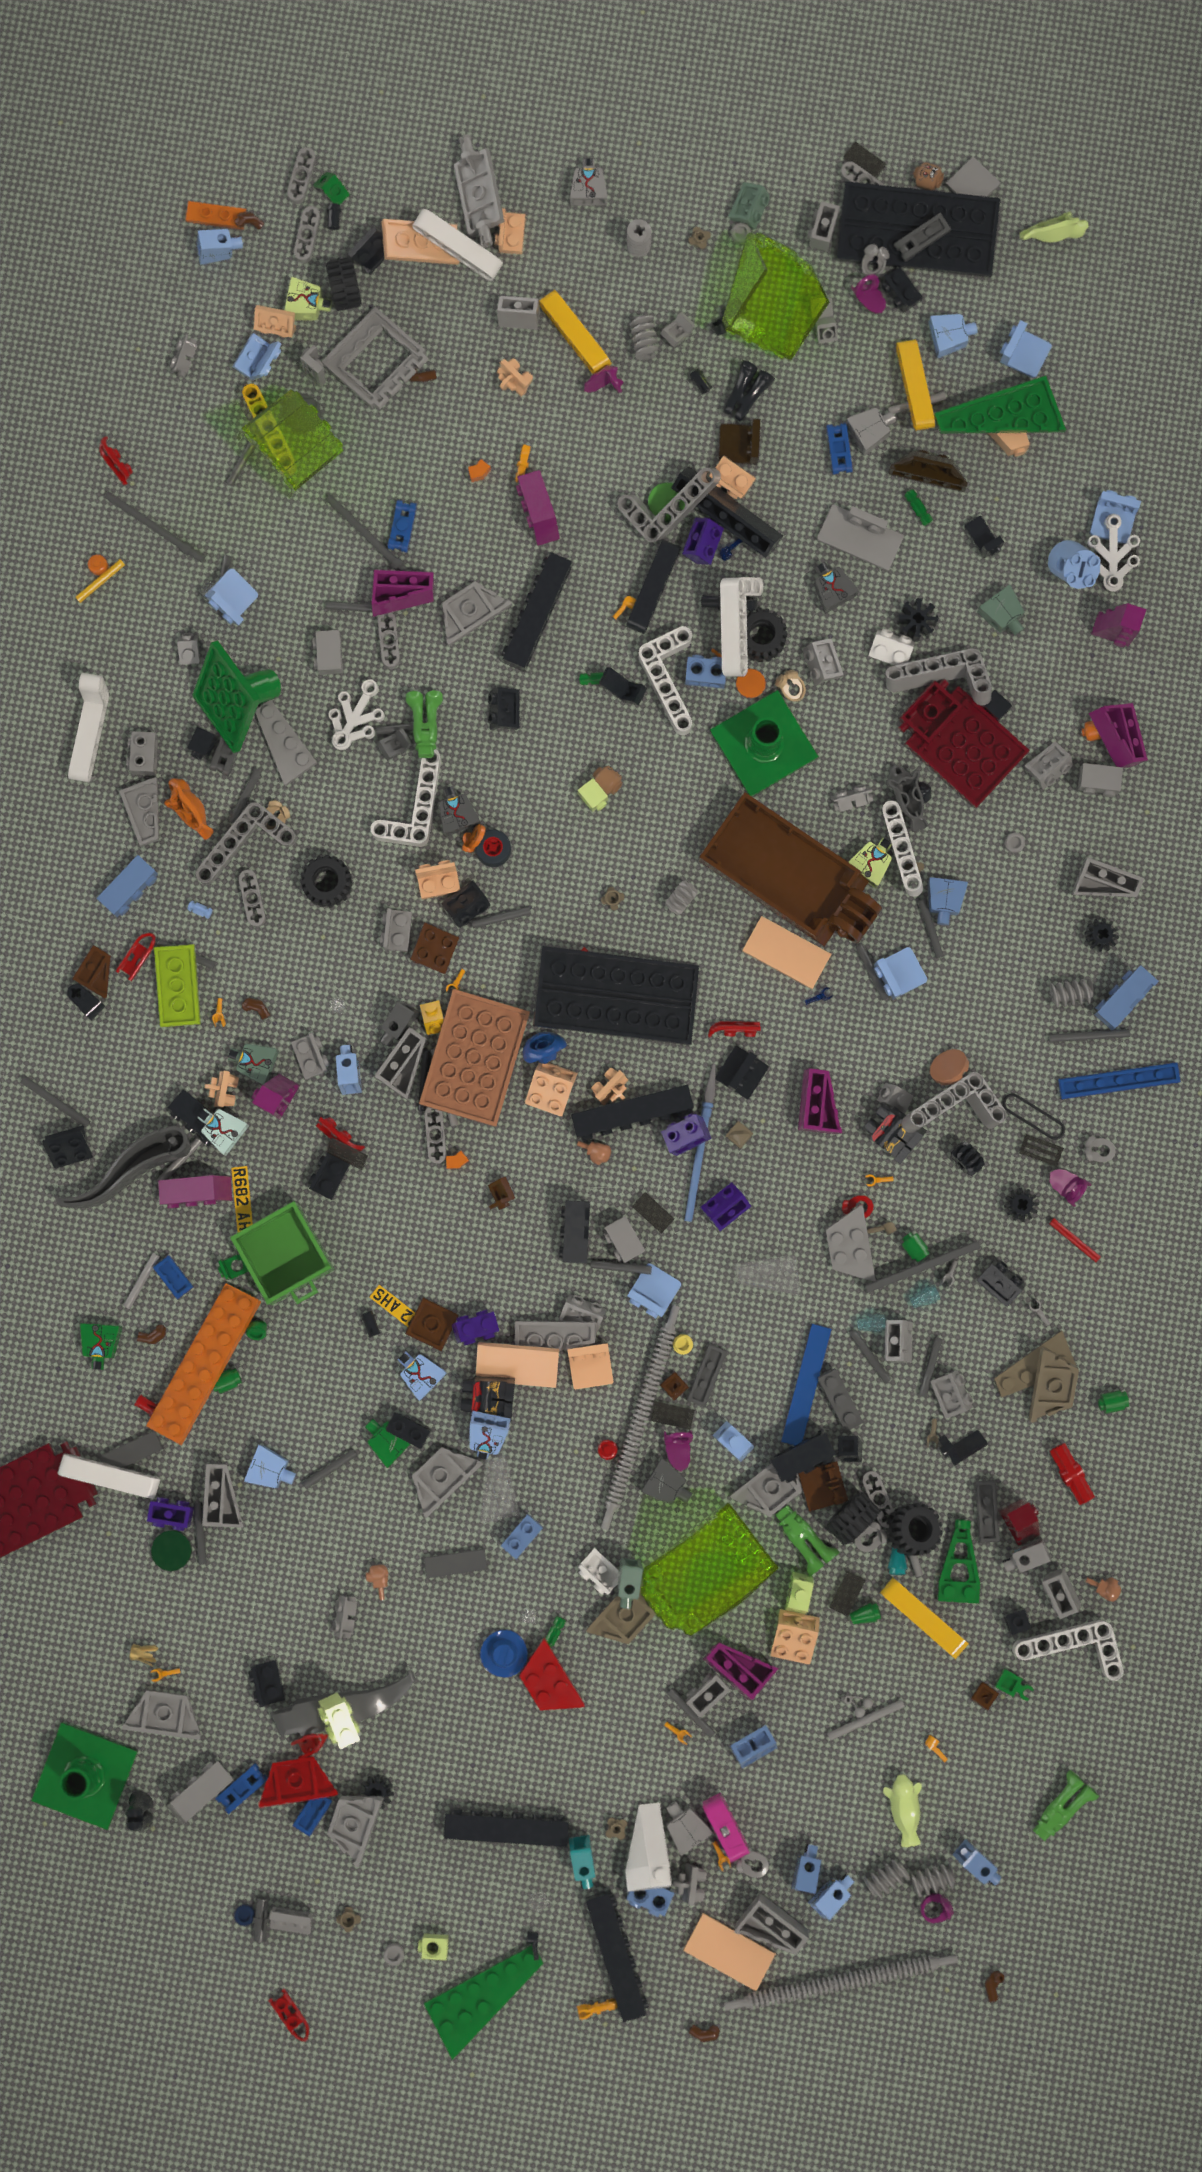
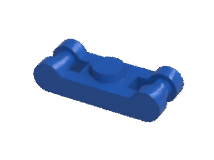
M840 423L838 426H833V424L826 425L832 475L843 471L852 473L847 424ZM841 433V437H834V434ZM844 458L845 463L838 464V459Z
M397 500L388 542L389 550L400 549L401 552L408 553L417 503L411 502L407 504L404 501ZM402 511L409 512L408 517L401 516ZM397 537L404 538L403 542L396 541Z
M256 1763L215 1798L218 1803L221 1802L224 1805V1810L228 1814L267 1781L268 1777L259 1771L260 1767ZM251 1775L257 1780L254 1784L248 1780ZM230 1793L236 1799L233 1802H231L227 1797Z

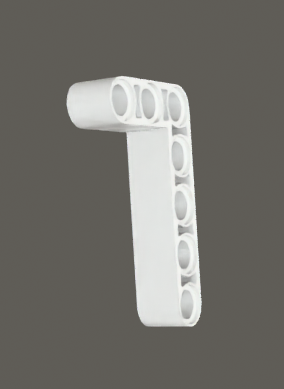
M736 577L723 578L721 580L722 672L725 677H741L747 674L746 596H760L763 593V581L761 578Z
M684 626L642 645L639 649L638 657L671 725L679 735H687L690 732L692 720L662 660L687 648L691 644L692 632ZM680 634H685L688 636V639L686 641H680L678 639V636ZM666 642L671 647L668 650H663L660 644ZM645 651H650L653 656L647 659L642 654ZM657 668L662 673L659 676H654L651 671ZM662 686H668L670 688V692L666 694L662 693L660 691V688ZM672 703L678 704L679 709L677 711H672L669 709L668 706ZM679 721H686L688 727L683 729L677 724Z
M81 673L79 691L84 704L68 777L72 780L90 782L107 710L109 691L103 676Z
M434 750V755L437 757L435 762L429 763L426 761L427 758H422L412 824L376 820L371 825V833L376 840L423 847L428 843L441 765V757L437 750ZM432 774L434 779L431 782H425L423 780L424 776ZM424 793L431 795L430 800L427 802L420 800L421 795ZM420 813H426L428 815L425 821H419L417 819ZM379 826L385 827V832L382 835L375 833L376 828ZM398 829L405 831V835L401 838L395 836V832ZM418 832L425 834L424 839L421 841L414 839L415 834Z
M1096 1620L1020 1639L1012 1646L1013 1654L1017 1658L1029 1660L1094 1643L1103 1675L1113 1681L1119 1680L1123 1675V1667L1113 1628L1108 1622L1103 1620ZM1100 1625L1106 1626V1633L1104 1635L1097 1633ZM1080 1630H1086L1087 1632L1084 1640H1079L1077 1637ZM1060 1635H1066L1067 1642L1064 1645L1058 1644V1637ZM1040 1640L1047 1641V1647L1044 1650L1038 1649V1642ZM1021 1645H1026L1028 1649L1024 1655H1019L1018 1648ZM1106 1645H1110L1112 1648L1109 1655H1104L1102 1651ZM1111 1665H1116L1117 1672L1110 1676L1108 1668Z

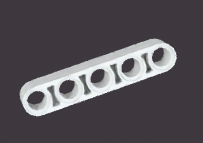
M427 209L421 210L412 225L416 232L489 281L494 280L503 264L498 257Z
M888 801L883 805L882 812L905 891L909 896L915 897L923 891L922 880L900 806L896 801ZM891 809L897 810L894 815H888L887 812ZM896 827L902 828L900 833L892 832ZM902 845L908 847L904 852L898 851V848ZM906 864L913 865L910 870L903 869V866ZM911 882L918 883V886L914 889L908 887Z
M63 1454L58 1471L59 1475L150 1499H155L161 1480L156 1476L71 1454Z

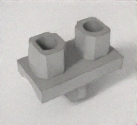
M685 1863L684 1873H679V1880L672 1881V1885L678 1887L677 1894L682 1895V1902H686L687 1905H695V1902L704 1901V1890L696 1887L697 1881L706 1880L707 1871L691 1863Z

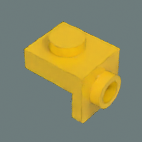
M440 1001L421 1004L420 1008L427 1035L440 1033L444 1021Z

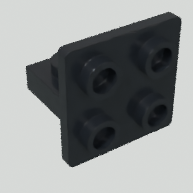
M735 1046L716 1075L715 1080L748 1100L769 1066L757 1059V1055L751 1051L748 1053Z
M84 1125L45 1136V1140L42 1141L55 1169L93 1158Z

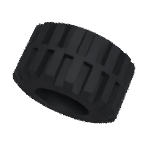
M351 257L327 261L326 269L334 307L337 312L361 307L362 301Z
M761 608L757 609L756 612L752 610L747 616V656L751 657V661L757 659L758 663H763V660L769 662L771 658L774 657L775 659L778 657V654L783 651L787 638L786 623L783 624V618L781 616L777 617L775 611L770 613V609L766 608L765 611H761ZM762 626L768 628L774 637L770 643L761 645L752 640L750 632L754 628Z
M316 856L317 859H311L308 866H304V872L301 873L303 891L307 898L315 905L318 904L323 908L325 906L332 908L333 905L338 906L351 893V886H353L351 873L345 863L335 856ZM324 871H332L338 876L337 886L328 892L319 891L315 885L317 876Z
M864 1492L857 1493L830 1518L826 1528L843 1545H847L873 1523L878 1517L880 1509Z
M914 1503L902 1505V1507L894 1509L895 1512H891L889 1515L891 1519L887 1520L886 1523L889 1525V1528H886V1533H889L887 1539L888 1542L892 1541L891 1546L893 1549H897L898 1553L905 1556L928 1554L931 1552L930 1550L937 1548L936 1544L940 1543L941 1539L939 1536L943 1534V1531L940 1530L942 1522L938 1521L940 1517L938 1514H934L935 1510L933 1508H928L926 1504ZM912 1519L918 1523L920 1528V1534L916 1541L909 1533V1523Z

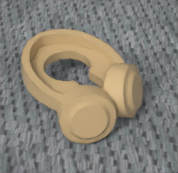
M788 670L784 675L781 674L776 679L775 686L781 689L783 696L789 701H799L804 697L806 692L805 684L798 676L797 671ZM788 679L799 687V692L795 696L789 693Z
M269 801L267 810L273 815L276 811H280L277 818L285 824L286 819L290 818L288 808L282 806L278 801ZM266 824V827L268 830H273L276 827V825L269 826L268 824Z

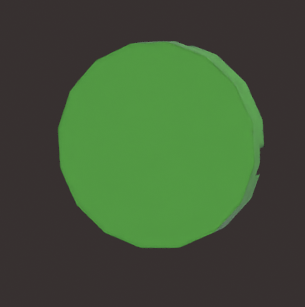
M662 483L652 489L648 497V508L655 516L678 494L671 489L674 483ZM680 500L679 502V508L681 510L685 508V503L683 500ZM669 514L665 517L666 522H671Z

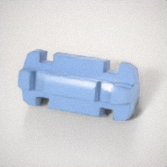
M193 900L190 901L187 908L189 911L192 910L193 913L202 917L205 916L207 919L212 914L211 908L208 909L207 906L195 903Z

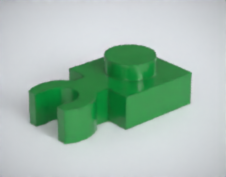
M1003 1669L994 1686L1012 1697L1017 1692L1020 1698L1028 1701L1029 1698L1024 1696V1690L1034 1691L1033 1687L1028 1684L1021 1685L1023 1679L1006 1669Z

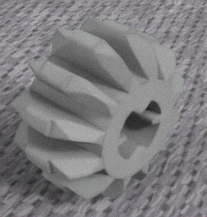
M686 880L682 881L666 900L665 905L671 912L680 915L695 898L698 890Z

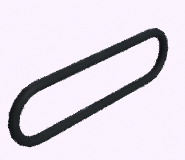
M1008 1094L1004 1097L1003 1107L1013 1116L1050 1139L1058 1140L1064 1136V1124L1017 1094ZM1014 1096L1052 1119L1062 1127L1061 1135L1053 1137L1006 1107V1100Z

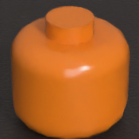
M96 554L89 558L88 568L95 576H100L108 570V562L102 555Z
M1088 721L1084 724L1082 735L1086 736L1087 741L1102 739L1093 721Z

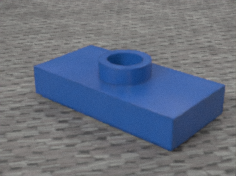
M170 1255L153 1267L176 1299H180L194 1288Z
M329 1798L307 1801L292 1826L310 1837L333 1801Z

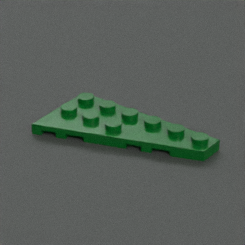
M1047 376L934 413L940 434L1066 432V427Z
M532 1945L424 2002L452 2060L544 1964L540 1954L539 1960H534Z

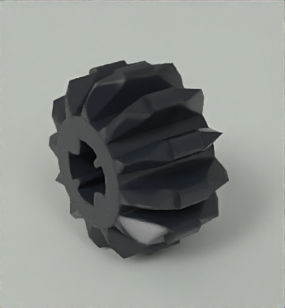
M1102 918L1101 922L1095 919L1093 924L1089 923L1087 925L1090 931H1085L1084 935L1090 936V938L1085 940L1086 943H1093L1090 949L1097 946V952H1101L1103 948L1107 952L1110 950V946L1114 947L1116 945L1114 940L1119 939V935L1113 933L1118 931V928H1111L1113 925L1112 921L1106 924V918ZM1097 932L1105 933L1102 939L1098 937L1100 934H1097Z
M968 1142L960 1143L951 1152L955 1164L969 1176L978 1173L985 1165L984 1158Z
M1018 1188V1195L1014 1190L1010 1191L1012 1197H1005V1200L1010 1202V1204L1004 1205V1208L1011 1209L1006 1213L1007 1216L1014 1213L1013 1221L1020 1217V1221L1025 1222V1216L1031 1220V1213L1036 1214L1038 1212L1032 1208L1039 1205V1202H1032L1036 1195L1034 1194L1029 1197V1189L1023 1194V1189ZM1018 1200H1020V1202H1025V1205L1023 1206L1024 1210L1023 1208L1018 1209Z
M380 1774L376 1775L375 1781L370 1775L368 1776L369 1783L366 1781L361 1783L365 1788L359 1789V1793L365 1794L364 1796H377L376 1794L372 1795L373 1788L381 1790L379 1796L384 1797L381 1809H384V1802L387 1804L391 1803V1799L387 1796L394 1795L393 1791L388 1790L393 1787V1784L385 1785L388 1778L384 1777L380 1781Z

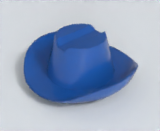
M553 1032L537 1033L531 1036L524 1044L523 1059L527 1063L538 1061L541 1064H547L549 1061L556 1059L557 1052L565 1048L567 1043L559 1034Z
M499 1630L485 1639L481 1647L480 1657L483 1666L491 1674L497 1677H511L518 1674L525 1666L527 1648L525 1642L517 1633L510 1630Z

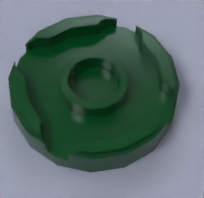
M165 1531L158 1535L152 1543V1559L162 1570L170 1572L180 1570L191 1559L192 1544L189 1538L180 1531Z

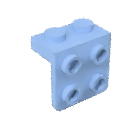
M1020 320L1018 326L1014 325L1010 331L1009 336L1012 337L1009 343L1005 342L1000 351L1003 354L1000 363L1031 378H1036L1052 345L1025 331L1028 323Z
M252 333L232 367L250 380L266 376L271 369L270 363L281 352V349H279L281 343L277 341L269 344L255 333Z
M1102 491L1098 499L1090 534L1109 540V530L1106 529L1104 521L1110 514H1117L1122 521L1121 526L1118 528V543L1126 544L1141 501L1137 500L1134 496L1126 495L1124 497L1117 495L1115 491ZM1112 518L1110 520L1112 525L1117 524L1116 519Z
M230 568L204 596L209 600L208 604L213 609L219 610L223 614L222 618L230 625L232 623L240 625L244 620L241 614L258 597V593L235 569Z
M910 947L885 959L882 958L874 964V971L879 979L882 978L885 984L883 986L888 996L891 995L892 999L927 982V977Z
M648 1263L646 1266H652L651 1275L640 1274L627 1297L630 1298L629 1302L639 1308L642 1305L647 1308V1314L654 1318H657V1316L662 1318L679 1290L681 1282Z

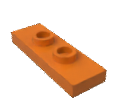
M188 201L186 222L244 230L245 225L243 228H240L236 225L235 220L238 218V214L245 213L247 210L244 208Z

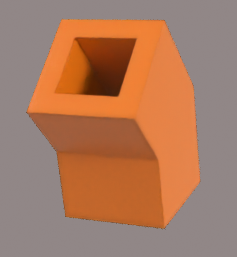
M480 459L476 465L468 467L471 482L483 480L491 471V466Z
M462 1151L458 1152L455 1156H446V1169H460L469 1160Z

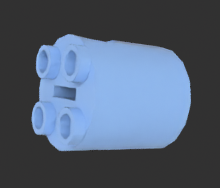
M1064 540L1056 544L1051 550L1048 557V566L1050 572L1055 577L1073 588L1082 589L1092 587L1095 584L1100 573V558L1078 542Z

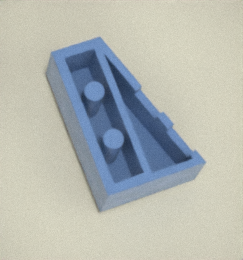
M1141 965L1133 970V972L1128 970L1122 977L1124 982L1120 986L1116 984L1109 991L1111 996L1106 1001L1102 999L1095 1007L1097 1012L1094 1015L1111 1030L1115 1029L1138 1002L1146 996V993L1159 982Z

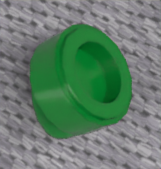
M262 1320L250 1322L246 1335L252 1340L264 1339L267 1333V1324Z

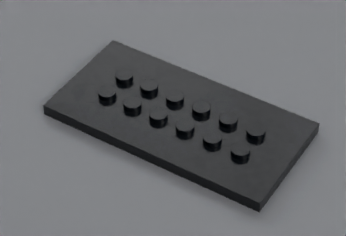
M845 181L836 261L862 264L865 248L873 244L878 249L884 247L888 251L889 258L886 260L885 266L991 278L1001 198ZM941 213L951 231L905 262L902 258L903 254L900 250L897 251L894 244ZM910 242L906 244L909 250L913 248ZM874 256L873 260L868 264L879 265L877 263L878 256Z
M541 946L533 1026L692 1045L699 965Z

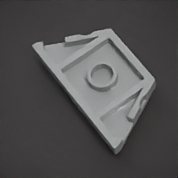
M475 581L442 602L447 645L451 646L511 607V601L498 596L497 593L484 588L483 585Z
M860 1204L853 1211L841 1217L839 1221L826 1228L832 1269L866 1280L876 1281L863 1204Z
M441 1447L412 1475L424 1517L427 1518L483 1463Z
M771 1463L732 1493L730 1497L771 1517L800 1494L802 1490L798 1474L796 1475L797 1478L789 1483H786V1481L781 1482Z
M147 1690L122 1726V1730L196 1740L201 1739V1733L189 1696L183 1694Z
M342 1796L338 1800L327 1835L333 1842L338 1844L344 1854L347 1852L351 1856L356 1867H359L362 1863L384 1797Z

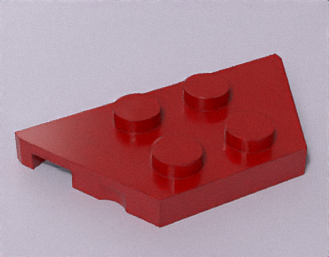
M543 1638L536 1651L529 1658L528 1663L521 1670L519 1677L540 1711L583 1708L585 1706L583 1699L546 1638Z
M314 1756L272 1763L258 1806L259 1808L333 1797L338 1796V1792Z

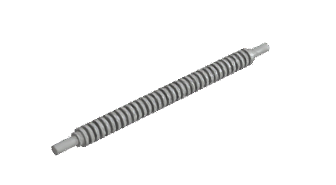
M672 1305L667 1324L664 1323V1326L660 1329L664 1333L659 1332L662 1338L658 1337L657 1340L661 1342H656L659 1348H654L658 1352H653L652 1354L656 1358L651 1357L654 1364L649 1363L653 1367L652 1369H647L651 1371L650 1374L646 1373L649 1379H644L648 1383H643L642 1385L646 1389L641 1388L644 1394L640 1393L639 1396L643 1398H638L637 1400L641 1404L636 1403L639 1409L635 1408L634 1411L638 1412V1414L633 1413L636 1419H631V1421L635 1423L629 1425L633 1429H628L631 1435L626 1434L629 1440L625 1439L624 1441L628 1445L623 1444L626 1450L622 1449L621 1452L625 1454H620L619 1457L623 1458V1460L618 1459L621 1465H616L617 1468H620L619 1470L615 1469V1473H618V1476L613 1475L616 1481L612 1480L611 1483L615 1485H610L609 1488H612L613 1491L608 1490L611 1496H606L610 1500H605V1508L607 1510L601 1528L604 1530H609L614 1511L617 1512V1509L621 1506L617 1502L622 1503L619 1497L623 1498L624 1495L621 1492L625 1493L626 1491L622 1487H627L624 1481H629L625 1477H630L631 1474H628L627 1471L632 1472L629 1466L633 1467L634 1464L630 1462H635L632 1456H637L633 1452H638L639 1449L635 1448V1446L640 1447V1443H637V1440L642 1441L639 1435L643 1436L644 1433L640 1431H645L642 1425H647L643 1421H648L649 1419L645 1415L650 1416L647 1410L651 1411L652 1408L648 1406H653L654 1404L650 1400L655 1401L652 1395L657 1393L653 1392V1390L658 1391V1387H655V1384L660 1385L657 1379L661 1380L662 1377L658 1375H663L660 1369L664 1370L665 1367H662V1364L666 1365L667 1363L663 1359L668 1360L665 1354L669 1355L670 1352L666 1350H671L672 1348L668 1344L673 1345L670 1339L674 1340L675 1338L671 1335H676V1327L674 1325L680 1307Z
M956 1954L940 1958L929 1955L928 1960L926 1956L922 1957L923 1961H921L920 1957L917 1958L918 1962H916L915 1958L912 1959V1963L910 1959L906 1960V1965L905 1961H901L902 1966H900L899 1962H896V1967L894 1963H891V1968H889V1964H885L886 1969H884L883 1965H880L881 1970L878 1969V1966L875 1967V1971H873V1967L869 1968L870 1972H868L867 1968L864 1969L865 1973L861 1969L859 1974H857L856 1970L854 1971V1976H852V1972H848L849 1977H847L846 1973H843L844 1978L841 1977V1974H838V1979H836L835 1975H832L833 1980H831L830 1976H827L828 1981L825 1980V1977L822 1978V1982H820L819 1978L816 1979L817 1983L813 1979L811 1980L812 1984L808 1980L805 1986L804 1982H801V1987H799L798 1983H795L796 1988H794L793 1984H790L791 1989H788V1985H785V1990H783L782 1986H779L780 1991L777 1990V1987H774L775 1992H772V1988H770L769 1993L765 1989L763 1990L764 1994L760 1990L758 1991L759 1995H756L755 1991L752 1997L751 1993H747L748 1995L743 1996V1999L724 2002L725 2011L742 2007L754 2010L753 2005L756 2006V2009H759L758 2004H761V2008H763L764 2003L768 2007L770 2006L769 2002H771L773 2006L776 2000L778 2005L781 1999L783 2003H786L785 1998H787L788 2002H791L790 1997L793 1998V2001H796V1996H798L799 2000H802L801 1995H803L804 1999H807L806 1994L809 1995V1998H812V1993L816 1997L818 1996L817 1992L821 1996L823 1995L822 1991H824L826 1995L829 1989L830 1993H834V1988L836 1992H839L838 1987H840L841 1991H844V1986L846 1990H849V1985H851L852 1989H855L854 1984H856L857 1988H860V1983L862 1987H865V1982L869 1986L871 1985L870 1981L874 1985L877 1980L879 1984L882 1978L883 1982H887V1977L889 1981H892L891 1976H893L894 1980H897V1975L899 1979H903L902 1974H904L905 1978H908L907 1973H909L910 1977H913V1972L915 1976L919 1975L918 1971H920L921 1975L924 1974L923 1970L927 1974L930 1969L932 1973L939 1966L958 1963V1958Z

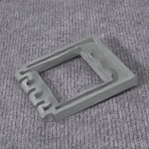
M374 307L321 363L372 409L376 406L380 410L389 401L386 394L393 397L403 387L400 380L407 383L416 373L413 367L415 366L420 369L429 359L425 355L426 350L379 309ZM384 329L398 343L409 350L411 354L371 393L364 387L362 382L344 369Z

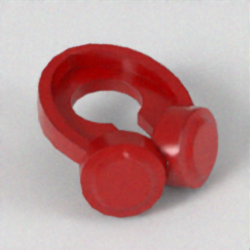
M860 1195L850 1200H844L842 1211L846 1215L850 1213V1209L856 1207L859 1201H864L868 1207L866 1212H864L865 1218L871 1215L874 1205L869 1197Z

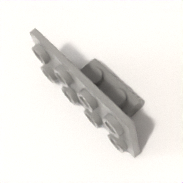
M833 504L817 540L889 571L904 535L887 528L888 521L852 506L851 510L848 511Z

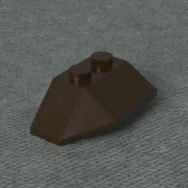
M925 450L913 451L890 465L888 475L959 492H965L968 484L952 459L941 454L937 456L931 455Z

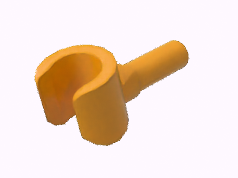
M631 596L625 597L621 607L612 617L617 619L626 607L633 609L636 599Z
M464 969L460 970L453 984H449L446 987V992L449 991L451 986L459 990L458 985L466 972Z
M218 998L217 1011L212 1016L215 1027L218 1021H221L223 1027L226 1025L224 1015L222 1014V998Z
M869 1174L865 1177L874 1178L873 1184H866L869 1187L875 1186L876 1183L893 1181V1176L875 1177Z
M156 1668L150 1672H157L159 1674L158 1678L152 1679L153 1682L162 1680L163 1677L181 1673L180 1668L164 1671Z
M665 1723L664 1726L674 1732L681 1743L687 1745L683 1741V1737L688 1735L692 1738V1735L686 1730H679L670 1723Z
M929 1735L925 1745L934 1751L943 1762H946L948 1760L947 1757L937 1748L940 1741Z
M717 1841L713 1842L712 1844L719 1858V1868L724 1872L722 1863L727 1862L731 1868V1862L727 1856H724Z

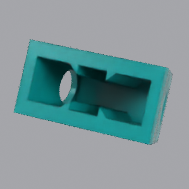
M590 1835L569 1838L575 1881H580L582 1889L592 1888V1879L596 1875Z

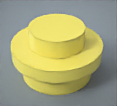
M678 1335L673 1341V1348L678 1354H688L693 1348V1341L688 1335Z

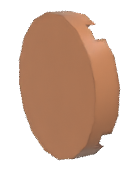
M957 1049L947 1050L939 1054L930 1066L931 1077L937 1084L940 1083L944 1086L956 1083L969 1068L968 1058L962 1051Z

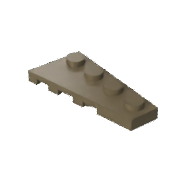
M1062 1330L993 1378L1000 1397H1005L1035 1384L1041 1347L1048 1349L1076 1366Z

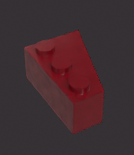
M1019 1499L999 1511L1018 1547L1040 1535L1039 1520L1037 1518L1039 1512L1033 1503L1031 1504Z

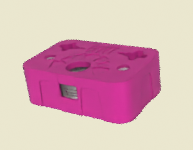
M721 1792L703 1801V1809L731 1863L749 1854V1846Z

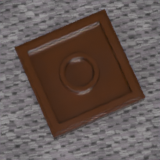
M422 1298L405 1334L442 1352L453 1330L451 1324L456 1323V1318L459 1315Z

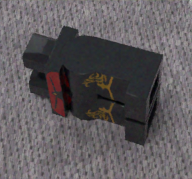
M882 1103L875 1114L883 1119V1121L879 1124L873 1118H870L864 1128L871 1134L869 1139L895 1157L894 1160L901 1164L927 1130L922 1127L914 1133L906 1132L901 1122L907 1115L900 1112L895 1106L891 1109Z
M475 1376L474 1379H464L462 1392L473 1393V1398H461L460 1410L470 1412L471 1416L472 1411L510 1418L511 1421L515 1378Z

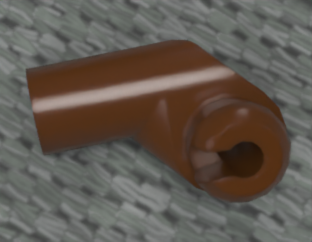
M251 212L240 213L235 220L236 225L240 228H243L245 224H251L258 230L265 223Z
M414 368L416 373L409 381H433L437 378L436 372L431 370L417 373V369Z
M246 998L242 1003L244 1011L255 1010L262 1020L271 1016L261 1000Z
M159 1324L151 1333L139 1332L137 1341L157 1344L165 1337L166 1327Z
M999 1971L992 1972L985 1981L989 2002L999 2000L996 1988L1005 1980L1004 1974Z
M693 2024L688 2031V2034L704 2043L717 2040L720 2029L716 2025H712L709 2030L703 2031Z

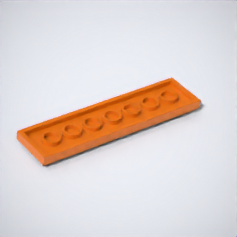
M225 1283L146 1427L180 1445L183 1444L261 1304L260 1300Z

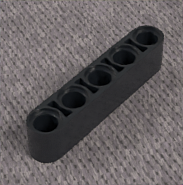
M664 539L661 541L627 621V628L642 634L646 633L678 558L681 546Z

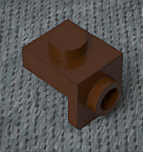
M506 1176L488 1185L495 1200V1203L489 1206L490 1210L494 1208L502 1210L510 1206L509 1202L515 1199V1196Z

